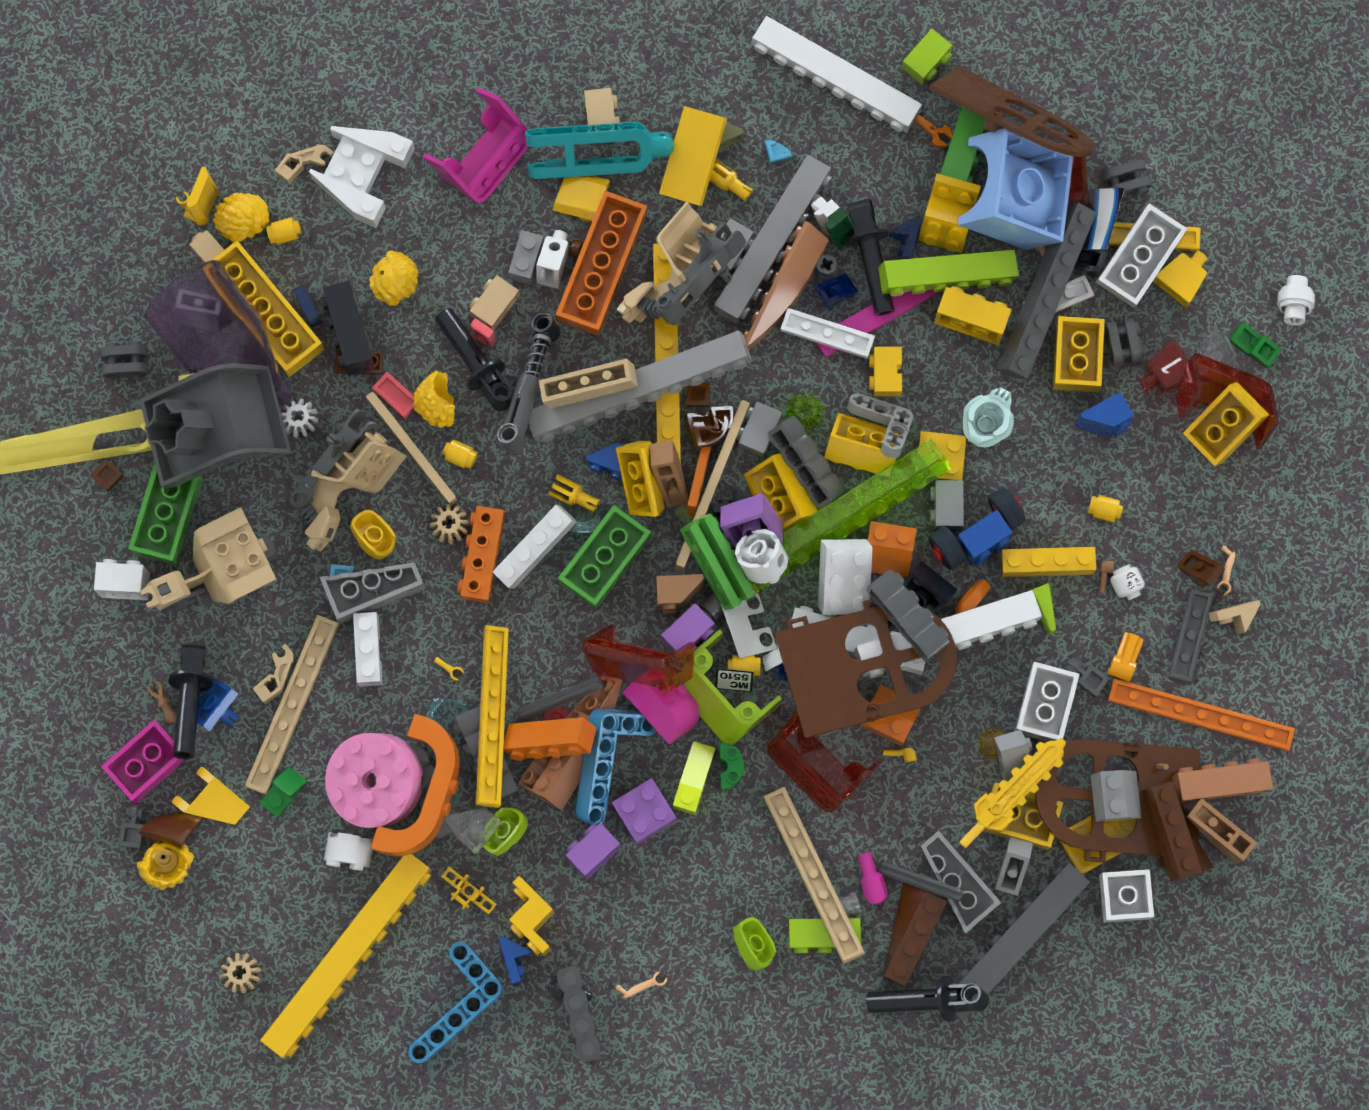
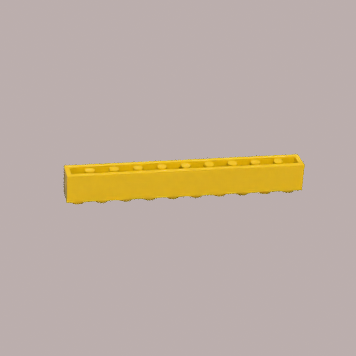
M653 244L654 285L657 287L670 278L672 266L659 244ZM660 316L658 319L655 318V362L678 354V324H667ZM679 392L676 394L667 393L656 401L657 443L673 440L681 464Z
M412 854L401 858L260 1041L284 1059L287 1056L291 1058L299 1048L297 1043L302 1036L307 1038L314 1029L312 1023L317 1017L321 1019L329 1009L326 1005L331 999L336 1000L344 990L341 987L343 983L354 978L358 972V969H356L357 965L361 960L366 962L373 953L371 947L374 943H380L388 932L385 929L390 923L394 925L402 915L400 910L405 904L409 906L417 896L414 892L419 885L424 887L429 881L431 869Z

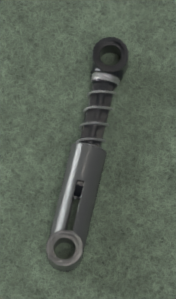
M546 312L537 314L531 322L532 329L534 330V344L530 347L531 354L527 356L529 361L525 364L526 371L519 375L505 423L497 431L499 442L511 454L521 452L526 446L525 433L540 387L538 376H541L539 371L543 367V358H546L545 352L546 349H549V344L556 341L560 336L559 326L553 317Z

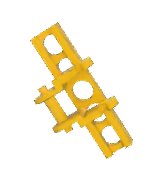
M448 867L441 876L457 889L455 893H451L452 898L450 900L453 901L455 899L462 904V910L466 907L469 908L471 901L488 915L496 907L497 904L482 893L485 889L483 886L478 890L467 881L469 878L468 874L463 878L451 867ZM448 872H452L455 875L454 880L451 881L446 877ZM460 879L461 881L456 885V881ZM471 886L474 889L472 895L465 894L466 887ZM461 892L468 900L465 901L458 894ZM479 896L483 897L481 902L476 901ZM488 901L492 904L491 909L487 910L483 903Z

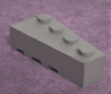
M415 562L388 566L381 569H368L361 572L320 577L339 624L353 619V614L368 613L425 589Z
M939 830L921 845L938 881L963 890L961 901L957 902L949 898L948 900L966 934L995 909L1001 901Z

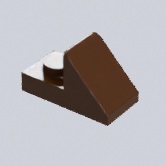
M1192 549L1177 565L1178 569L1202 589L1206 585L1211 586L1225 570L1220 563Z

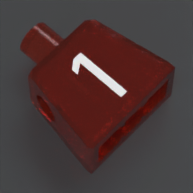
M1173 339L1146 363L1144 368L1148 375L1139 379V382L1145 391L1157 386L1163 394L1193 382L1199 374L1176 340Z

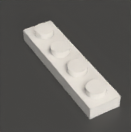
M790 308L786 311L780 330L868 359L875 338L874 335Z

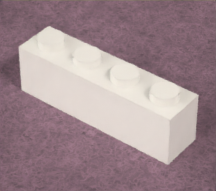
M555 505L496 567L493 573L508 588L514 589L568 533L577 521L562 506Z

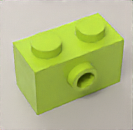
M931 29L903 60L902 69L921 85L926 80L930 82L937 74L938 70L936 69L940 64L945 65L952 57L951 50L953 45L935 30Z

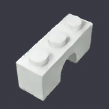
M377 612L353 614L357 684L359 687L383 685L382 664L379 652V616Z

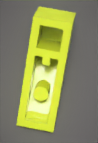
M693 741L673 803L674 809L696 815L716 748Z

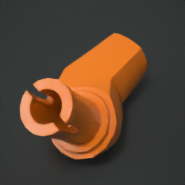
M984 579L977 580L958 602L955 614L977 608L991 588L990 584Z

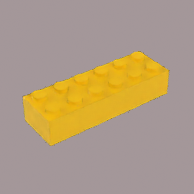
M235 241L201 268L205 277L219 294L223 296L228 305L289 378L325 350L322 342L238 241Z

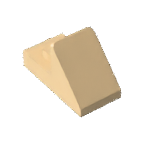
M1250 601L1208 613L1210 621H1219L1220 625L1233 622L1237 634L1245 633L1260 606V601Z

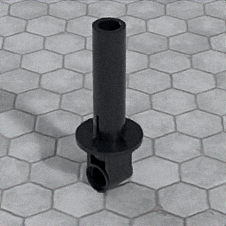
M870 198L850 203L847 207L855 234L848 237L846 243L849 246H859L875 316L891 314L895 311L892 296L890 294H882L878 267L884 262L879 241L888 237L889 232L887 229H877L875 211Z
M447 308L441 311L436 316L435 321L472 373L467 381V387L472 391L481 390L495 410H507L511 403L512 390L501 375L505 370L504 362L502 360L489 362L453 309ZM497 395H504V396H506V398H504V399H499V398H497L496 396H497Z
M182 644L181 670L171 673L168 677V683L173 688L179 690L173 756L178 759L187 760L194 757L200 692L209 690L213 686L212 677L202 672L206 646Z
M950 976L941 977L938 988L868 992L866 997L869 1013L939 1010L941 1017L946 1022L953 1021L956 1012L982 1011L989 1004L988 994L977 984H954ZM978 993L977 999L972 1001V997Z

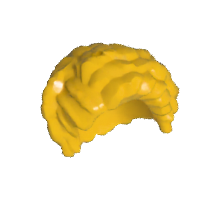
M233 193L229 197H225L224 203H219L216 206L217 212L214 214L215 218H213L217 231L221 232L223 237L230 239L232 242H241L247 237L253 238L255 234L261 233L270 222L266 202L259 195H252L250 193Z
M388 251L386 257L382 258L372 269L373 275L369 278L370 288L378 300L386 302L390 306H396L404 298H410L411 294L415 293V288L418 284V270L415 263L407 255L401 252Z
M438 371L431 373L417 387L413 397V407L431 426L439 428L444 426L451 427L455 420L454 397L448 393V375Z
M162 841L160 844L155 843L147 849L143 861L137 862L139 875L153 888H159L160 890H164L167 887L173 888L176 884L182 883L184 877L188 876L187 870L193 862L194 855L189 852L186 844L180 849L166 841Z

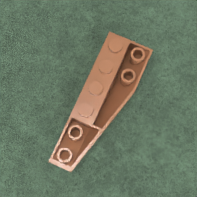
M807 221L804 222L802 227H797L793 235L792 247L787 246L782 256L784 258L782 266L772 280L771 284L773 285L770 291H766L761 301L763 305L760 311L755 312L751 320L753 325L750 331L746 330L743 335L748 350L760 342L784 318L788 308L791 309L815 272L819 257L825 253L828 247L829 239Z
M605 673L601 677L604 687L601 690L586 695L565 719L584 717L589 721L590 714L595 709H615L622 680ZM580 754V756L565 755L560 758L542 757V759H533L517 785L545 803L562 811L580 783L584 754Z

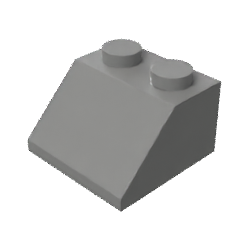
M1102 771L1090 775L1096 822L1142 818L1136 771Z

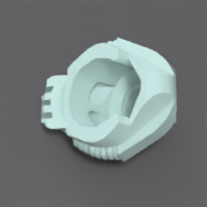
M1000 387L992 390L989 395L977 396L966 404L963 414V431L969 442L978 447H990L1011 434L1012 427H1014V417L1010 411V392Z

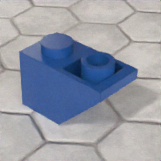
M617 442L588 455L586 464L589 465V469L597 473L606 471L611 473L612 478L623 481L616 448L623 446V444Z

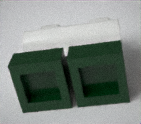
M820 197L811 204L812 209L815 211L814 215L822 233L829 235L833 245L840 251L847 245L846 239L855 234L848 215L832 199L826 202Z

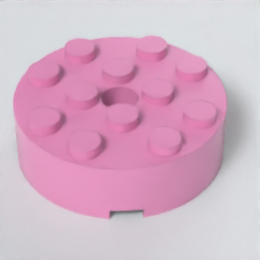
M385 733L358 734L345 740L332 754L326 769V791L335 811L347 822L365 828L390 826L405 819L417 806L422 794L423 770L415 751L401 738ZM374 775L376 776V785H374L373 781Z

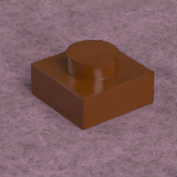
M710 383L687 386V407L710 406Z
M108 459L90 474L107 492L124 477Z

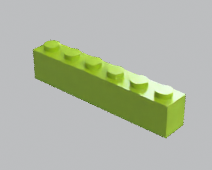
M1015 250L884 261L878 267L882 294H890L891 296H900L904 292L922 294L926 290L944 292L946 287L951 288L952 286L962 290L968 289L969 286H977L979 289L987 288L991 284H999L1000 287L1011 285L1019 277Z

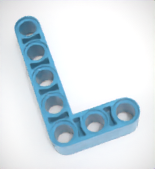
M599 708L590 714L589 722L597 729L591 753L584 754L576 804V816L580 821L597 826L600 823L602 824L605 819L617 734L650 736L656 732V729L638 710Z
M463 942L453 944L449 955L476 988L409 1047V1057L415 1063L424 1064L429 1061L502 995L503 987L499 980L471 948ZM459 947L467 950V955L462 960H458L454 956L455 950ZM474 965H480L483 970L481 976L477 978L470 975V969ZM489 983H496L498 985V992L495 995L490 996L486 994L485 988ZM474 998L480 1001V1008L477 1011H470L467 1006L468 1002ZM455 1014L462 1017V1024L459 1027H452L450 1025V1018ZM436 1030H441L444 1033V1040L441 1043H434L432 1041V1034ZM418 1046H423L426 1049V1056L418 1060L414 1057V1050Z

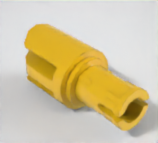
M716 159L709 181L724 192L730 190L743 201H746L753 192V189L737 179L738 176L735 171Z
M559 474L556 475V480L574 489L572 490L562 484L553 482L551 487L569 496V498L549 490L548 495L570 506L578 504L593 513L596 512L598 509L597 505L601 502L600 499L583 492L581 485Z

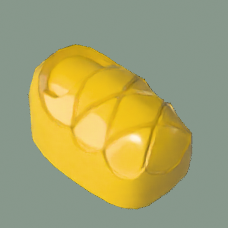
M364 510L352 519L350 529L353 536L370 557L381 560L392 553L396 536L391 527L372 510Z

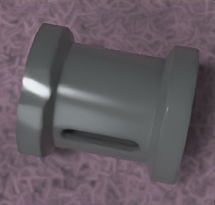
M826 254L819 257L816 264V274L819 278L829 280L834 277L837 266L835 258ZM825 264L826 266H830V270L827 271L826 268L822 269V265Z

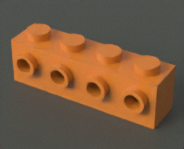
M477 506L476 512H471L470 525L473 526L472 534H468L465 547L469 548L468 556L463 557L461 570H465L464 578L459 579L457 592L461 593L462 600L487 604L490 602L495 575L493 571L496 569L505 519L504 510Z
M584 717L508 724L503 750L516 761H523L529 758H560L565 755L580 756V754L591 753L597 728Z

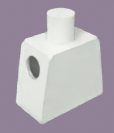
M555 230L553 237L546 236L536 265L538 284L559 289L568 257L566 232Z

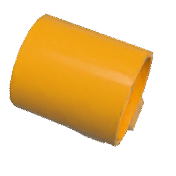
M1125 632L1107 674L1130 682L1137 664L1135 661L1144 639L1138 635Z

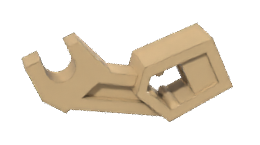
M317 144L305 150L292 154L288 153L275 169V172L290 185L304 170L303 165L312 163L324 167L326 162L321 159L322 155L327 154L332 158L334 152L326 145ZM291 161L297 163L293 170L288 167Z
M286 644L282 646L286 652L284 657H278L275 652L272 654L276 666L274 675L269 674L253 688L264 704H267L283 692L291 666L294 663V654ZM275 680L278 688L276 687L273 692H270L266 685Z

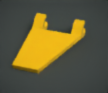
M204 767L199 768L197 775L206 781L208 785L191 805L179 796H175L172 800V803L184 813L233 825L250 808L248 804Z

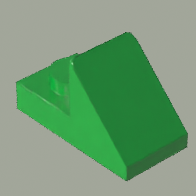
M288 767L272 782L274 785L259 804L279 818L308 781Z

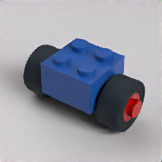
M1005 487L988 497L993 513L960 533L957 538L945 526L928 536L934 556L946 568L953 570L966 560L970 566L975 563L979 566L989 559L988 556L993 551L999 553L1002 549L1008 547L1012 531L1025 523L1026 517L1020 501Z

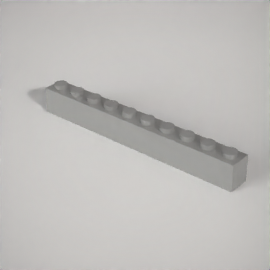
M738 330L636 369L638 383L636 388L551 409L545 404L532 410L529 420L532 435L539 442H549L556 435L573 433L580 426L594 425L601 418L615 417L622 410L636 409L640 406L639 404L646 401H657L662 395L667 393L676 394L688 385H700L704 382V379L709 377L717 378L723 376L725 371L742 369L747 366V363L752 362L745 338Z

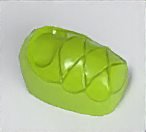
M501 808L483 828L479 836V842L489 853L499 856L520 840L528 828V819L518 809Z
M754 917L747 918L733 928V936L740 955L748 968L754 971L763 970L770 965L777 951L770 935L761 922Z

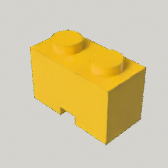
M874 347L873 354H869V368H873V376H869V390H874V397H901L902 373H897V370H901L902 347Z

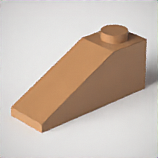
M673 440L650 444L651 468L666 506L673 507L688 504L689 496Z
M1202 798L1187 816L1217 850L1235 864L1243 862L1257 844L1256 841Z

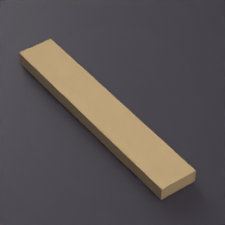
M374 392L369 393L366 396L368 403L450 507L456 504V496L377 395Z

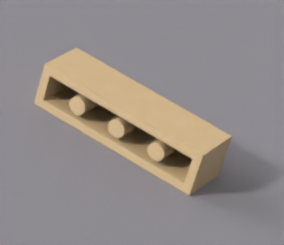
M628 359L539 380L542 402L550 409L638 387L635 366Z

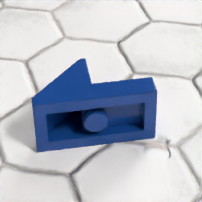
M500 937L499 941L511 983L513 985L522 983L521 977L525 976L521 962L516 963V959L532 955L533 952L505 937Z

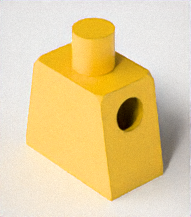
M1196 251L1191 258L1181 253L1158 272L1153 282L1187 308L1207 275L1202 265L1208 259L1200 251Z

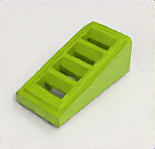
M1049 583L1033 589V593L1042 615L1040 619L1047 635H1052L1056 630L1051 590Z

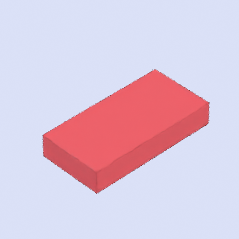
M475 318L470 324L473 337L488 348H493L496 344L494 331Z
M388 372L372 386L371 389L404 419L414 411V395Z

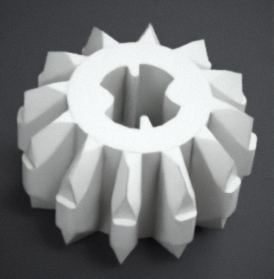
M300 398L298 404H296L292 399L290 400L291 407L283 405L286 413H281L284 427H286V434L289 435L293 432V436L298 438L299 432H302L303 436L306 437V429L312 432L315 430L311 424L318 423V418L314 417L318 412L316 409H311V402L304 405V400ZM296 415L299 417L302 415L303 420H295L294 417Z

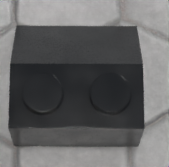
M923 561L909 573L903 584L908 591L912 590L915 592L921 607L927 608L936 616L939 615L958 590Z

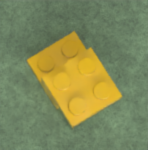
M937 173L918 241L927 245L945 248L951 252L962 253L968 229L958 225L959 216L967 213L975 206L981 186Z
M518 876L512 882L515 886L513 891L523 902L527 899L528 901L509 919L512 924L510 928L520 939L525 936L529 940L527 945L537 956L540 953L546 956L551 951V948L536 932L554 914V911Z

